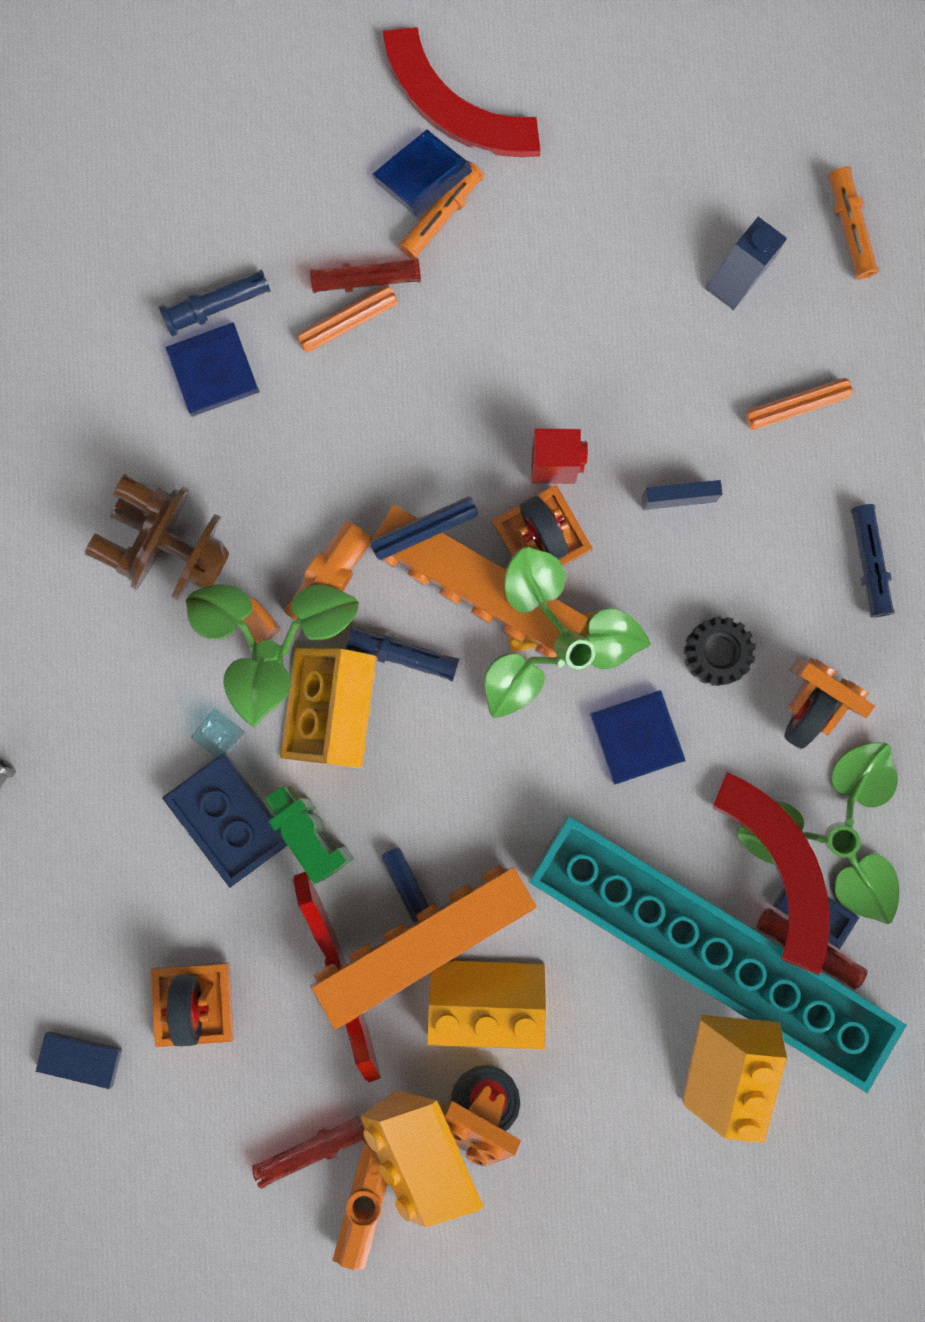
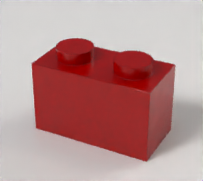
M535 428L531 447V484H575L578 473H584V466L587 464L588 442L581 441V429Z

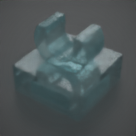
M213 708L190 738L216 758L223 752L228 754L245 731L219 710Z

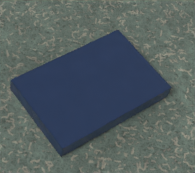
M225 752L162 797L229 888L288 846L281 835V830L274 831L268 822L273 818V815Z

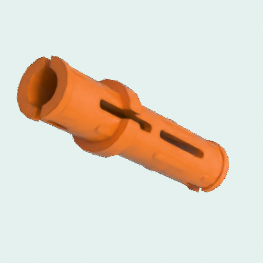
M467 161L463 169L450 184H444L439 191L440 196L425 214L421 216L407 236L400 241L398 247L410 259L416 260L421 251L440 231L456 210H462L466 205L465 199L485 177L478 166ZM461 186L462 189L460 190V192L455 196V198L450 202V204L447 207H445L444 204L454 194L458 187ZM435 215H438V218L425 232V234L423 236H420V233L433 219V217Z
M846 166L830 172L828 180L831 183L836 202L833 207L834 213L841 220L856 280H862L876 275L879 272V268L876 265L870 237L861 210L864 202L862 197L857 195L851 175V168ZM845 193L847 194L848 202L851 208L852 218H850L849 210L844 196ZM854 229L857 230V234L863 252L862 254H860Z

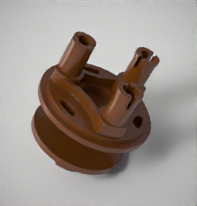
M124 474L113 493V496L119 497L114 506L116 507L115 510L113 509L110 518L139 531V534L133 546L125 549L95 533L86 547L85 555L116 569L117 573L132 581L130 587L137 590L152 568L160 551L163 550L187 562L172 594V598L179 600L189 582L198 587L212 586L228 559L229 551L222 541L213 537L221 519V516L214 514L196 546L170 533L189 492L188 488L183 486L180 490L174 489L170 494L160 488L154 490Z

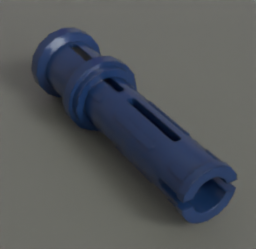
M262 269L201 295L190 292L187 294L186 299L168 306L164 304L158 305L171 336H176L178 330L195 323L205 324V321H208L207 316L264 293L271 292Z

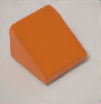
M250 598L252 612L242 621L246 623L254 641L258 644L261 641L270 640L281 631V627L256 599Z

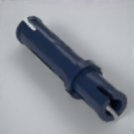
M875 504L860 505L851 509L864 574L860 578L861 585L866 586L871 612L870 618L884 617L895 613L889 587V581H892L891 572L886 571Z
M355 626L352 627L346 649L374 655L378 658L377 661L381 663L389 661L453 681L460 658L443 655L392 639L393 635L387 633L383 636Z

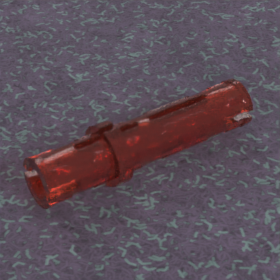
M418 258L350 266V263L347 262L342 263V267L310 269L313 293L345 289V292L348 293L353 292V288L421 282Z
M767 908L760 915L756 929L776 939L785 948L788 920L772 909ZM827 945L822 969L850 986V988L854 990L859 988L866 979L867 969Z
M355 1116L353 1119L329 1130L324 1127L317 1131V1136L260 1163L253 1164L252 1173L255 1181L261 1178V1181L257 1182L258 1187L263 1189L267 1185L324 1158L330 1161L337 1157V1152L360 1141H365V1127L363 1124L359 1125L361 1123L359 1116Z

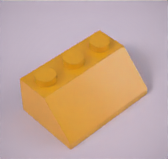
M295 648L280 758L362 768L376 656L344 649Z
M450 960L431 972L427 1045L545 1050V963Z
M700 1015L682 1102L686 1108L725 1139L765 1143L787 1061L780 1022Z
M395 1090L360 1116L366 1129L364 1131L365 1140L378 1155L382 1164L379 1166L380 1173L386 1183L392 1187L397 1198L395 1201L396 1209L404 1220L412 1221L427 1228L478 1212L484 1207L437 1100Z

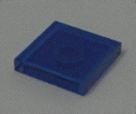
M426 129L372 175L379 186L413 215L418 217L472 172V169L467 160Z
M234 322L165 347L187 409L192 417L260 392Z
M661 690L589 714L613 785L686 761Z

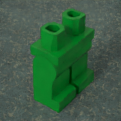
M281 786L264 799L275 814V817L268 822L274 831L281 830L284 841L313 884L325 881L354 860L347 847L335 849L324 834V824L317 814L311 813L316 807L310 799H299L290 786L287 788L286 786Z

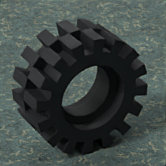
M721 616L714 617L699 624L688 635L686 639L687 645L684 647L683 653L686 654L687 659L684 661L686 666H690L692 670L690 673L694 677H699L700 682L704 684L710 683L712 684L711 686L727 685L738 681L750 671V665L754 663L756 657L753 656L756 644L751 643L750 638L753 636L750 631L746 632L743 629L745 625L741 622L735 623L733 622L734 619L730 617L721 619ZM713 638H724L732 645L733 657L727 665L717 666L708 660L705 652L706 645Z

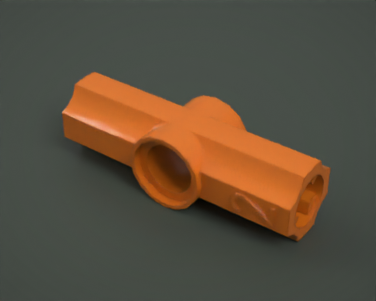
M346 520L325 552H320L313 559L305 572V581L295 593L288 606H286L284 613L294 620L298 619L292 613V601L298 592L308 586L321 584L344 591L352 578L353 568L362 558L373 538Z
M366 1140L364 1141L332 1261L338 1263L341 1267L351 1270H365L388 1185L380 1173L379 1166L382 1164L376 1151L371 1149ZM368 1196L374 1201L375 1208L371 1211L363 1212L356 1207L354 1201L358 1197Z

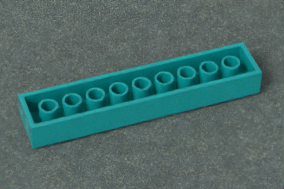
M566 815L527 879L536 888L745 1018L780 1022L785 1043L867 1094L907 1024L821 972L818 976L781 960L784 948L570 816Z

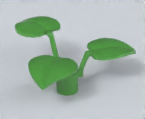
M528 546L519 549L507 566L504 576L505 596L510 605L520 613H529L538 605L540 606L543 613L560 633L554 643V651L557 656H532L525 661L517 653H507L496 658L489 665L484 676L485 695L489 713L493 718L503 717L516 712L530 703L540 693L544 685L545 675L534 664H556L558 667H563L566 663L575 670L585 669L592 664L599 669H611L623 664L637 652L651 645L641 625L630 615L617 608H604L593 613L587 623L588 634L581 636L576 631L568 630L546 604L547 601L556 599L564 589L566 582L564 567L550 553Z
M216 584L199 588L189 594L186 599L188 621L193 630L200 636L207 639H223L230 636L237 626L243 632L248 642L249 650L252 652L253 660L240 658L233 661L224 673L223 684L227 698L234 710L252 727H255L270 711L280 705L290 691L291 679L284 667L283 656L289 654V646L296 630L302 626L304 635L311 640L331 638L351 623L359 608V602L355 597L337 588L321 584L308 586L298 592L292 601V613L298 619L291 623L283 644L279 646L271 640H264L258 644L254 641L248 626L242 621L252 612V603L242 590L230 585Z
M875 742L863 744L848 751L837 761L833 769L832 785L834 789L843 795L849 796L845 822L831 824L823 835L812 832H803L806 839L825 843L835 855L844 858L848 857L852 866L840 870L835 879L834 890L841 905L858 916L891 924L899 904V881L896 871L887 859L874 853L864 856L858 862L855 853L859 850L861 841L859 834L852 828L854 824V803L856 800L865 807H878L887 803L893 797L897 788V770L892 758L891 747L888 743ZM777 802L795 821L800 830L803 831L804 818L802 814L790 804ZM742 826L737 832V837L743 846L759 859L774 864L763 844Z

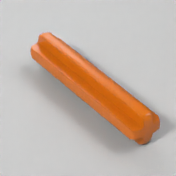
M386 285L302 330L297 334V339L305 352H310L394 307L397 304V297L393 289Z
M841 378L751 408L745 414L749 428L755 430L848 399L853 394V389L849 379Z

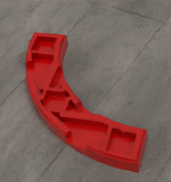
M418 27L383 31L386 55L395 79H397L410 104L433 127L449 138L470 148L475 146L493 151L495 155L540 157L541 150L537 117L500 115L483 110L467 102L447 87L430 65L420 41Z
M727 772L713 804V809L738 822L763 844L770 854L785 888L788 903V932L781 960L819 976L827 952L830 911L827 889L816 855L795 821L777 802L754 785Z
M307 873L294 875L293 883L298 907L315 941L325 956V966L327 967L334 963L338 969L345 965L346 961L326 910ZM361 1014L346 1023L345 1026L355 1065L365 1081L370 1083L381 1079L367 1023L364 1014Z

